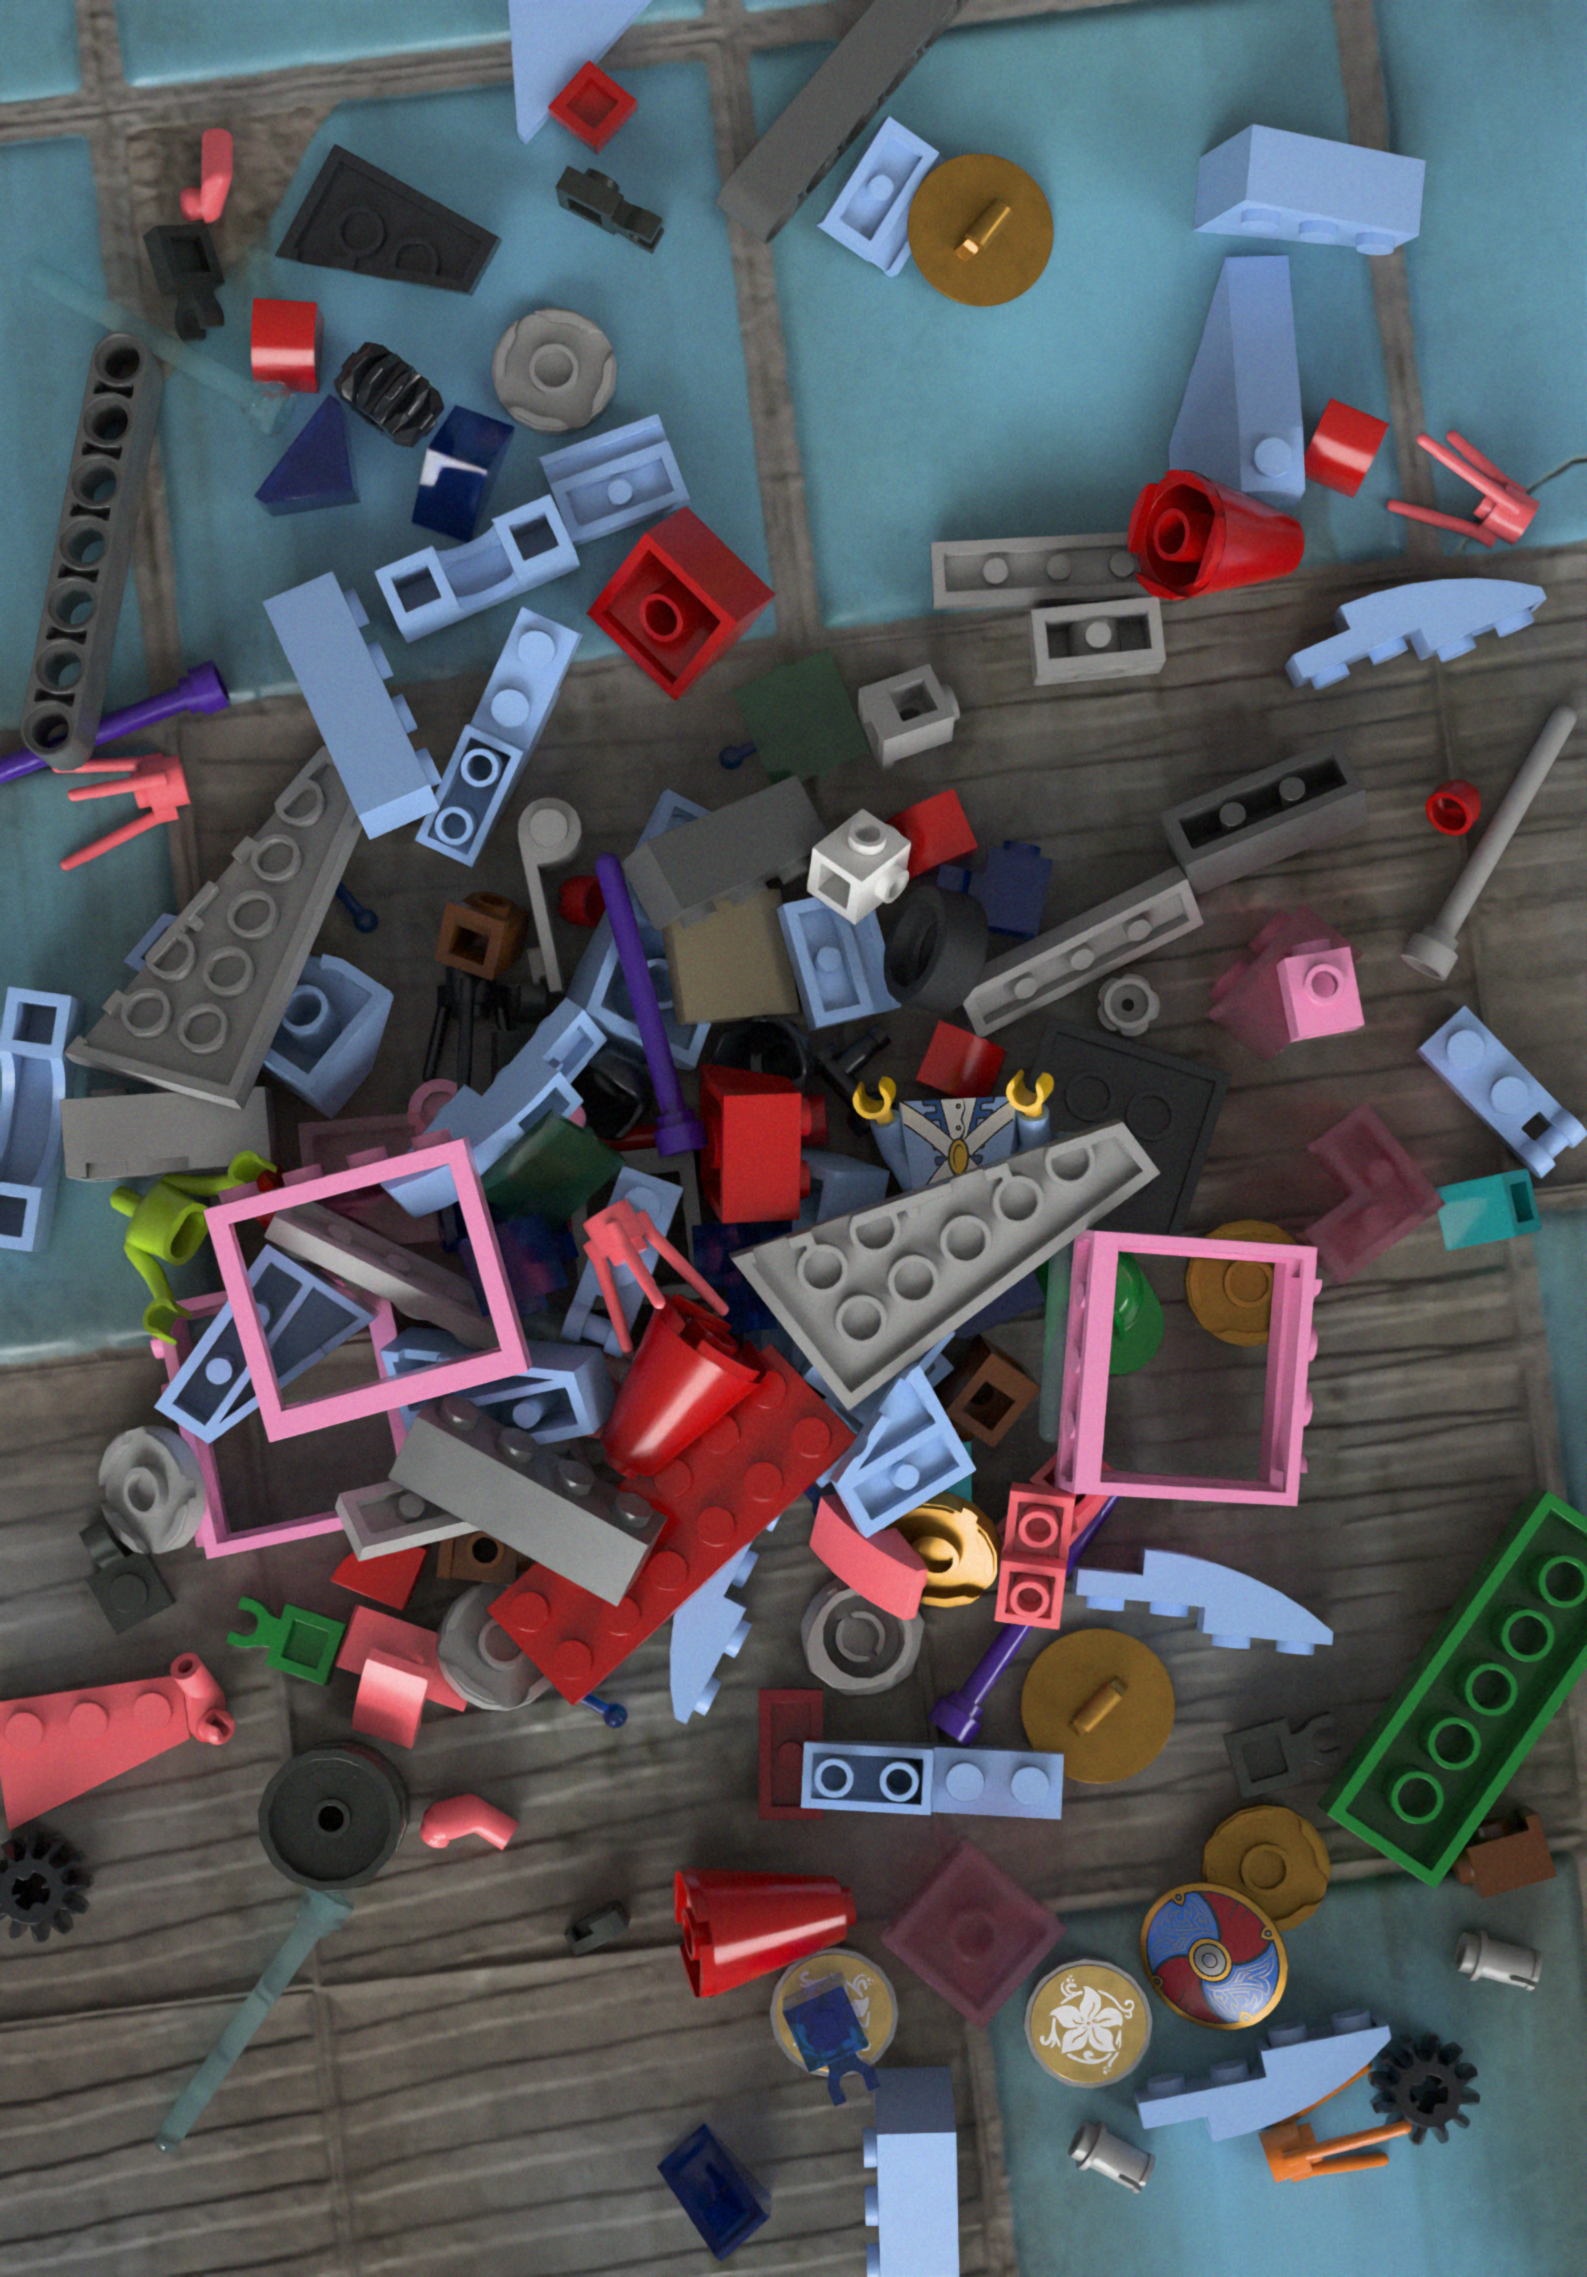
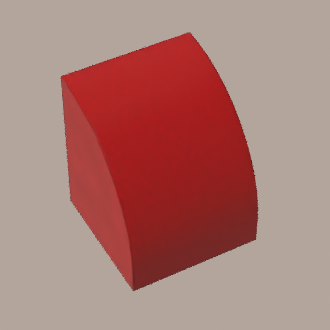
M253 298L251 361L256 389L319 393L325 319L317 302Z
M1330 398L1304 452L1305 478L1353 498L1372 463L1389 423Z
M954 788L924 800L884 822L894 827L903 837L911 842L907 871L909 872L907 883L976 855L978 849Z
M939 1020L914 1084L950 1099L991 1097L1008 1053L1001 1047L979 1036Z
M425 1544L359 1562L355 1552H353L337 1567L330 1581L403 1610L409 1606L433 1547Z

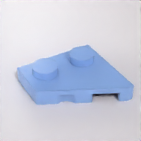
M913 1361L898 1373L830 1476V1480L858 1531L868 1538L976 1471V1468L920 1365Z

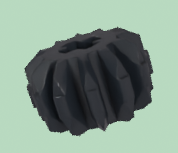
M365 342L356 354L352 352L341 366L343 370L333 381L339 398L348 404L352 411L357 413L382 436H386L394 444L402 447L414 448L422 437L426 438L438 423L436 419L445 409L439 391L429 384V380L421 376L413 366L407 364L397 354L389 351L384 345Z
M34 1830L26 1834L24 1847L14 1839H9L1 1845L2 1855L5 1860L0 1859V1921L8 1915L13 1919L8 1934L10 1938L14 1940L20 1938L30 1924L31 1934L35 1943H44L49 1939L51 1926L61 1935H65L74 1928L70 1913L83 1915L88 1911L90 1903L85 1897L74 1891L90 1888L94 1884V1877L89 1874L75 1875L73 1868L81 1864L86 1859V1855L82 1850H79L67 1858L62 1856L61 1854L66 1845L65 1836L57 1834L51 1839L45 1849L40 1831ZM37 1873L47 1880L42 1885V1888L50 1887V1893L45 1894L39 1900L34 1899L28 1893L33 1888V1885L25 1886V1880L30 1879Z
M1427 2031L1425 2033L1420 2049H1417L1415 2042L1408 2033L1401 2034L1399 2036V2044L1403 2054L1396 2058L1386 2048H1382L1378 2052V2057L1389 2068V2071H1373L1368 2074V2082L1373 2087L1384 2090L1370 2100L1371 2107L1377 2114L1389 2113L1385 2125L1401 2121L1410 2122L1412 2130L1408 2133V2138L1414 2145H1421L1423 2143L1428 2128H1431L1439 2143H1447L1449 2132L1445 2123L1452 2119L1458 2127L1463 2129L1467 2128L1470 2124L1468 2117L1459 2109L1460 2104L1472 2106L1480 2102L1478 2092L1464 2086L1478 2076L1477 2069L1472 2063L1458 2064L1461 2060L1463 2049L1456 2042L1453 2041L1440 2050L1439 2037L1435 2032ZM1428 2075L1437 2085L1436 2091H1425L1422 2101H1419L1410 2090L1411 2086L1423 2085L1425 2076Z

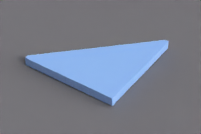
M508 0L517 132L522 142L527 144L551 117L548 106L587 61L590 60L596 65L653 0Z

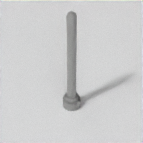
M1561 705L1554 709L1433 925H1425L1421 933L1412 934L1400 956L1414 969L1434 979L1446 980L1458 959L1457 954L1454 952L1459 944L1455 939L1456 934L1577 721L1576 712L1572 707Z

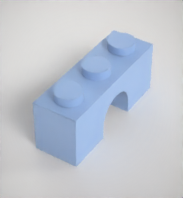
M551 494L492 519L493 526L489 531L466 544L444 551H436L432 545L374 571L398 628L407 644L581 568L576 550Z

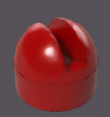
M1448 780L1438 786L1428 798L1425 805L1427 818L1442 833L1452 836L1462 835L1471 828L1479 817L1482 808L1479 798L1480 794L1473 784L1465 780Z
M580 875L565 880L557 893L563 894L562 905H556L561 917L576 926L597 927L606 909L598 877Z

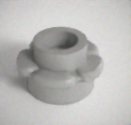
M1125 974L1122 979L1111 978L1102 985L1098 993V1000L1101 1002V1006L1098 1008L1097 1013L1101 1023L1110 1031H1121V1034L1124 1036H1137L1148 1029V1022L1154 1020L1159 1013L1160 1002L1158 995L1152 992L1148 980L1137 974ZM1130 999L1133 1002L1134 1007L1131 1011H1125L1122 1008L1123 1000Z

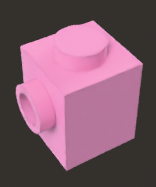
M1320 939L1292 945V957L1284 958L1276 965L1291 1042L1353 1031L1365 1025L1350 946L1332 949L1330 939Z

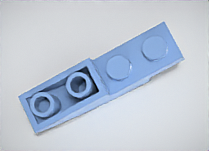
M1483 578L1440 579L1407 584L1376 592L1341 605L1332 616L1338 635L1293 654L1285 664V669L1294 689L1312 682L1315 690H1320L1348 677L1350 672L1347 666L1369 656L1373 665H1377L1408 650L1405 640L1409 638L1420 661L1438 654L1443 663L1476 648L1477 645L1473 638L1495 628L1499 637H1503L1533 623L1535 620L1531 612L1535 611L1547 598L1540 586L1509 580Z
M527 606L521 608L470 724L465 725L442 777V783L439 784L434 795L440 809L425 816L415 841L470 867L476 865L545 729L562 691L559 689L584 633Z
M565 998L555 1011L539 1024L533 1037L511 1063L499 1071L493 1084L483 1096L464 1084L452 1100L440 1108L434 1121L423 1134L449 1128L452 1140L469 1136L482 1186H486L536 1150L581 1105L584 1100L570 1084L603 1046L607 1038L583 1008ZM413 1146L407 1152L413 1151ZM449 1163L383 1181L380 1184L415 1219L459 1201Z
M780 1515L766 1528L767 1530L772 1532ZM751 1543L674 1614L670 1648V1686L675 1719L687 1724L693 1710L705 1716L723 1682L712 1676L723 1653L733 1658L736 1657L752 1626V1623L742 1619L748 1604L726 1593L730 1583L742 1589L759 1557V1554L749 1549Z
M1139 1546L1137 1571L1077 1565L1073 1569L1072 1592L1075 1595L1086 1596L1085 1607L1124 1611L1125 1600L1150 1602L1149 1613L1188 1617L1189 1606H1198L1196 1628L1202 1633L1212 1634L1211 1645L1250 1649L1251 1638L1276 1640L1275 1651L1314 1655L1315 1644L1332 1645L1333 1632L1308 1610L1274 1588L1240 1571L1208 1559L1172 1550Z
M804 1741L801 1808L931 1815V1812L1061 1820L1064 1752L1000 1748V1745L970 1744L968 1747L963 1743Z
M1355 2008L1332 2014L1330 2016L1332 2024L1306 2028L1304 2021H1291L1271 2026L1267 2029L1268 2037L1254 2039L1259 2065L1248 2067L1247 2060H1229L1210 2066V2075L1185 2080L1184 2073L1173 2072L1147 2079V2088L1133 2091L1138 2117L1143 2129L1204 2117L1206 2129L1213 2142L1250 2133L1282 2121L1315 2104L1346 2083L1366 2066L1390 2041L1389 2025L1380 2014L1370 2016L1369 2009Z

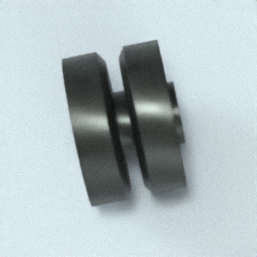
M352 1739L323 1740L298 1752L267 1783L258 1809L259 1839L271 1864L293 1884L316 1892L348 1891L372 1879L401 1846L410 1821L409 1791L397 1766L377 1748ZM330 1806H336L342 1811L344 1816L343 1825L340 1820L331 1825L325 1819L324 1814Z

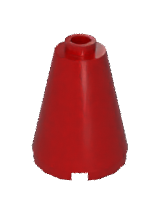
M1172 469L1164 472L1168 476L1164 477L1158 484L1149 483L1141 491L1130 516L1127 536L1128 551L1138 555L1142 573H1134L1139 584L1154 597L1180 601L1285 577L1298 567L1304 553V533L1299 521L1295 517L1191 470Z
M666 1293L663 1295L666 1301L665 1306L662 1309H654L600 1436V1441L607 1450L603 1455L605 1461L617 1472L631 1479H634L638 1473L648 1477L656 1474L758 1387L771 1371L767 1359L753 1343L747 1340L740 1349L737 1342L728 1334L732 1325L706 1307L683 1295L674 1294L670 1299Z
M689 1867L687 1870L676 1871L674 1874L673 1901L676 1924L682 1923L685 1944L679 1945L687 1981L696 1998H712L842 1942L847 1936V1926H853L856 1923V1910L852 1892L848 1886L840 1888L836 1877L832 1875Z

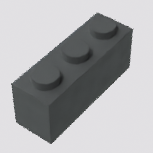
M1339 737L1161 812L1168 848L1176 865L1179 866L1188 878L1194 897L1368 823L1365 788Z
M795 775L645 841L625 858L620 865L656 932L676 922H680L682 928L687 930L717 914L718 910L715 905L722 901L730 899L733 906L738 907L767 891L768 888L765 882L779 876L783 885L808 874L812 849L827 837L828 833L798 777Z

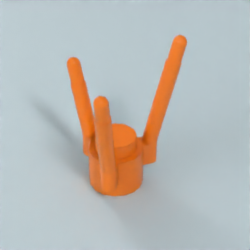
M1371 2061L1346 2083L1315 2104L1282 2121L1274 2123L1273 2128L1258 2133L1276 2183L1292 2178L1294 2183L1312 2176L1362 2170L1388 2164L1389 2157L1385 2153L1361 2154L1322 2159V2157L1408 2134L1412 2130V2125L1408 2121L1382 2125L1318 2143L1316 2142L1310 2122L1299 2126L1296 2124L1298 2119L1369 2072L1372 2068Z

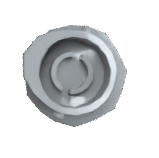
M838 1577L824 1585L813 1598L800 1624L803 1650L808 1669L825 1683L845 1695H871L891 1689L913 1671L920 1650L924 1621L918 1610L916 1617L908 1620H903L883 1610L857 1593Z

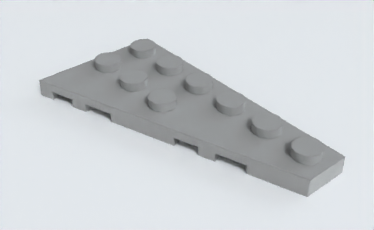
M322 746L274 802L275 813L253 839L246 835L231 853L235 860L215 884L208 881L145 955V967L122 993L116 989L101 1007L105 1014L86 1037L82 1038L78 1035L64 1051L65 1055L73 1063L244 1110L363 828L326 746Z
M1116 1118L732 1252L729 1256L849 1411L1154 1179L1160 1172L1126 1125Z

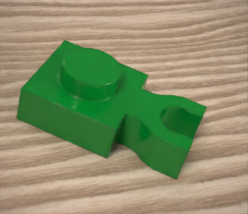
M242 1596L238 1608L254 1613L258 1619V1627L250 1636L237 1630H230L226 1643L240 1648L258 1646L270 1648L264 1665L323 1686L330 1685L336 1668L333 1665L349 1623L293 1603H286L282 1616L279 1617L265 1602L250 1596Z

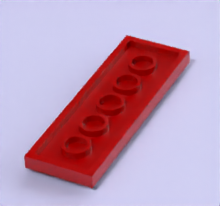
M770 1343L761 1351L767 1359L771 1371L758 1387L652 1477L638 1473L634 1479L627 1477L616 1487L622 1492H630L641 1496L653 1509L668 1517L638 1578L618 1606L536 1562L486 1609L572 1706L577 1705L843 1457L857 1437L773 1344Z

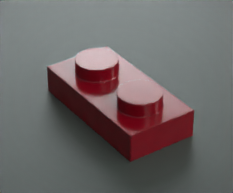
M759 1687V1820H823V1809L801 1808L804 1741H823V1688Z

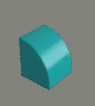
M1528 1168L1433 1188L1446 1251L1542 1230Z

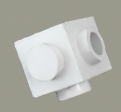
M862 808L813 847L806 891L855 925L881 903H891L902 893L909 880L907 864L911 842L903 837L894 827L883 823Z

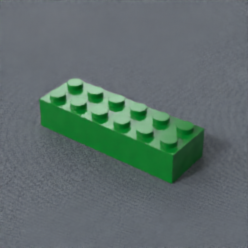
M1532 1488L1316 1804L1328 1816L1433 1889L1437 1888L1587 1667V1517L1548 1490Z

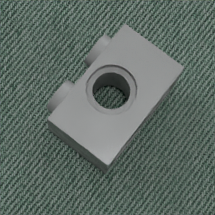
M1159 597L1031 609L1027 621L1033 686L1155 674L1160 672L1166 661Z

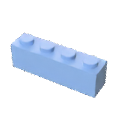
M333 571L263 601V605L369 840L439 810L440 807L431 787L442 783V780L427 747L414 752L407 733L418 729L403 694L390 698L383 680L394 675L379 641L366 645L359 628L370 622L355 589L353 588L342 593Z

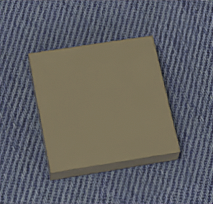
M780 888L768 889L758 897L738 907H734L730 899L722 901L715 905L718 910L717 914L690 929L684 930L680 922L662 929L676 1026L750 1020L752 1016L782 1018L800 1013L794 973L776 911L778 907L783 905Z

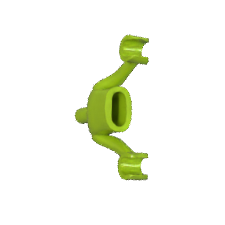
M245 1150L237 1154L231 1161L228 1174L201 1176L172 1173L166 1174L162 1177V1180L156 1181L145 1196L124 1185L117 1187L112 1192L110 1197L111 1206L131 1218L125 1233L124 1250L127 1257L145 1279L155 1299L148 1305L143 1315V1327L149 1334L175 1346L178 1340L171 1336L173 1323L181 1316L189 1320L193 1316L190 1310L176 1303L165 1271L158 1261L150 1255L159 1256L173 1266H180L194 1256L209 1229L203 1210L209 1207L196 1202L185 1193L202 1197L218 1195V1191L256 1181L260 1173L265 1170L276 1173L278 1167L254 1151Z

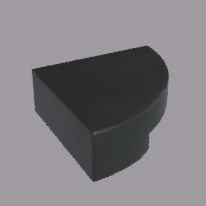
M613 1900L565 1929L566 1933H564V1936L574 1953L578 1955L626 1931L630 1919L619 1900L617 1902Z

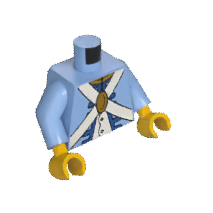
M1020 1069L1007 1085V1096L902 1101L899 1102V1111L891 1109L897 1092L896 1084L891 1078L882 1076L879 1082V1090L884 1100L875 1101L868 1097L865 1092V1085L860 1081L853 1096V1106L862 1117L871 1119L870 1127L882 1158L902 1190L907 1192L1052 1141L1049 1109L1042 1103L1053 1091L1054 1081L1050 1074L1043 1072L1036 1082L1037 1093L1030 1092L1024 1085V1072Z

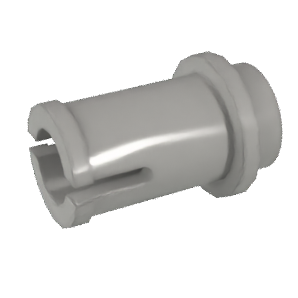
M1480 1929L1474 1931L1473 1934L1462 1933L1454 1956L1455 1970L1464 1972L1465 1978L1469 1981L1475 1982L1479 1977H1484L1519 1986L1528 1991H1532L1535 1988V1982H1538L1542 1966L1540 1950L1535 1948L1528 1949L1489 1939L1487 1932Z
M1087 2120L1083 2121L1076 2130L1068 2149V2155L1076 2159L1077 2168L1084 2171L1091 2167L1129 2188L1135 2194L1141 2191V2186L1144 2187L1155 2165L1156 2157L1153 2154L1145 2153L1107 2132V2124L1101 2120L1095 2124Z

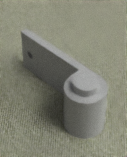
M541 798L532 802L522 812L518 821V842L540 947L527 949V955L534 985L541 986L540 980L547 979L551 995L555 999L566 997L567 992L542 874L562 870L573 865L581 857L584 850L585 831L577 812L567 802L558 798Z

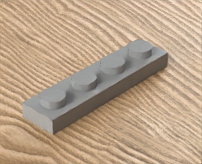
M1128 532L930 543L933 610L1115 601L1154 596L1139 584L1134 572L1142 573L1138 555L1128 551Z
M1176 865L985 963L975 988L961 1005L975 1035L983 1038L1203 925L1204 922L1188 878L1179 866Z
M313 1201L278 1210L273 1217L264 1238L276 1243L286 1255L297 1260H310L330 1270L347 1286L357 1290H369L393 1302L398 1310L408 1317L417 1320H428L452 1332L458 1341L470 1348L487 1350L500 1346L484 1288ZM516 1305V1308H517V1311H518V1314H519V1311H520V1308H521V1307H519V1306Z
M577 1437L540 1445L565 1460L582 1463L596 1476ZM393 1480L339 1493L335 1505L337 1514L358 1562L480 1530Z

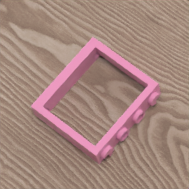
M449 1128L410 1138L413 1151L388 1157L385 1145L346 1156L349 1165L348 1169L326 1175L323 1174L321 1163L299 1168L282 1174L285 1186L259 1193L256 1181L218 1191L221 1204L203 1210L269 1443L529 1371L532 1361L469 1136L452 1140ZM449 1163L500 1346L285 1405L233 1223Z
M1086 1229L1074 1239L1055 1487L1074 1494L1297 1506L1300 1473H1307V1460L1302 1452L1303 1427L1308 1425L1313 1407L1312 1395L1307 1388L1308 1363L1314 1359L1318 1344L1317 1330L1315 1325L1312 1324L1313 1300L1318 1296L1322 1287V1279H1316L1318 1247L1289 1243ZM1118 1251L1275 1263L1258 1479L1101 1470Z
M326 1268L319 1270L341 1286H347L330 1270ZM225 1290L179 1300L176 1303L190 1310L193 1314L191 1320L218 1315L227 1302L228 1296ZM361 1290L363 1300L380 1312L377 1318L369 1323L380 1379L388 1377L380 1350L404 1332L398 1308L393 1302L369 1290ZM184 1316L176 1319L171 1327V1336L178 1340L175 1346L153 1335V1340H150L155 1358H165L170 1383L193 1351L187 1323L190 1320ZM170 1383L162 1384L161 1394L165 1392ZM399 1407L387 1410L397 1456L408 1434ZM167 1416L169 1422L174 1421V1420H172L171 1418H169V1417ZM178 1424L181 1437L188 1443L199 1461L205 1483V1512L198 1532L194 1537L196 1547L204 1546L207 1559L344 1529L337 1511L333 1510L232 1533L213 1442L210 1444L206 1443Z

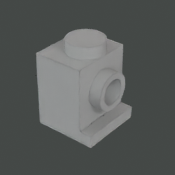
M930 664L859 688L857 722L881 772L893 768L894 761L952 741L954 721L960 718L958 703L951 687L947 683L939 684Z

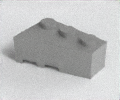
M256 1081L244 1110L155 1085L154 1093L129 1095V1088H107L90 1091L89 1098L60 1099L66 1178L94 1183L162 1177L172 1173L195 1174L228 1171L234 1157L245 1150L254 1151L276 1166H280L274 1090L265 1086L256 1087Z

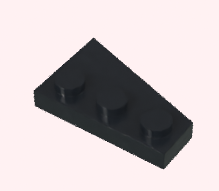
M334 144L275 256L281 260L473 296L502 240L339 145Z

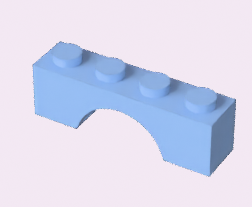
M8 987L0 1034V1060L2 1066L0 1105V1247L48 1254L64 1150L60 1099H72L77 1063H73L65 1055L64 1051L78 1035L81 1036L86 1002L70 995Z

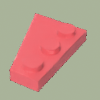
M172 1675L0 1700V1777L8 1831L193 1737L189 1730L184 1692Z

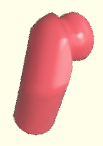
M212 128L204 131L202 134L201 188L186 187L180 193L181 213L186 221L204 220L205 224H209L218 219L222 214L233 178V136L227 130Z
M189 1652L178 1656L170 1666V1673L184 1692L190 1732L200 1742H210L213 1745H221L227 1742L234 1733L235 1720L233 1715L226 1711V1698L222 1688L195 1653Z
M465 1793L431 1805L424 1812L419 1830L423 1841L434 1848L446 1847L449 1844V1840L475 1832L503 1850L520 1822L479 1796Z

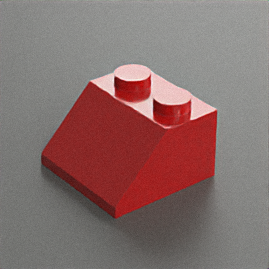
M685 506L644 533L586 614L674 701H677L745 635L776 594Z
M712 1064L699 1065V1120L703 1119L710 1144L699 1149L698 1188L722 1223L800 1220V1199H807L810 1192L809 1166L806 1160H800L801 1136H808L811 1129V1109L808 1098L801 1097V1092L788 1077Z

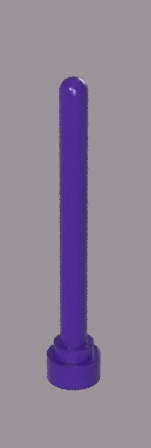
M210 659L188 668V675L178 679L179 686L101 716L95 746L188 709L192 714L204 711L208 716L230 707V696L215 662ZM69 730L47 738V748H55L61 745L66 740ZM28 747L0 757V784L48 766V764L35 755Z
M604 852L596 858L595 869L662 1115L656 1118L659 1130L653 1132L659 1158L694 1151L710 1145L703 1119L696 1120L694 1110L687 1109L628 888L620 865V859L612 852Z
M1110 1496L1091 1523L1069 1547L1066 1578L1122 1496ZM1005 1623L960 1691L957 1692L953 1689L947 1699L940 1696L926 1718L969 1747L983 1726L978 1722L985 1712L980 1706L1034 1626Z

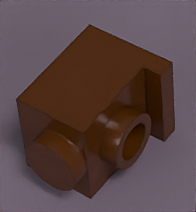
M473 892L462 901L451 898L446 902L434 960L493 981L521 959L531 912L518 908L509 898L494 892ZM473 946L484 950L486 955L467 949V947Z
M978 1333L971 1342L973 1348L937 1392L936 1396L958 1437L965 1441H971L974 1436H977L994 1448L1041 1387L1026 1366ZM988 1382L987 1391L980 1397H973L982 1384Z
M479 1530L440 1540L436 1577L512 1585L519 1579V1572H526L532 1566L533 1559ZM488 1537L496 1543L498 1553L494 1560L485 1562L476 1556L474 1546L479 1538Z
M1527 1806L1514 1809L1517 1822L1509 1824L1508 1817L1506 1816L1481 1821L1452 1864L1460 1885L1469 1883L1471 1890L1483 1899L1557 1877L1539 1815Z

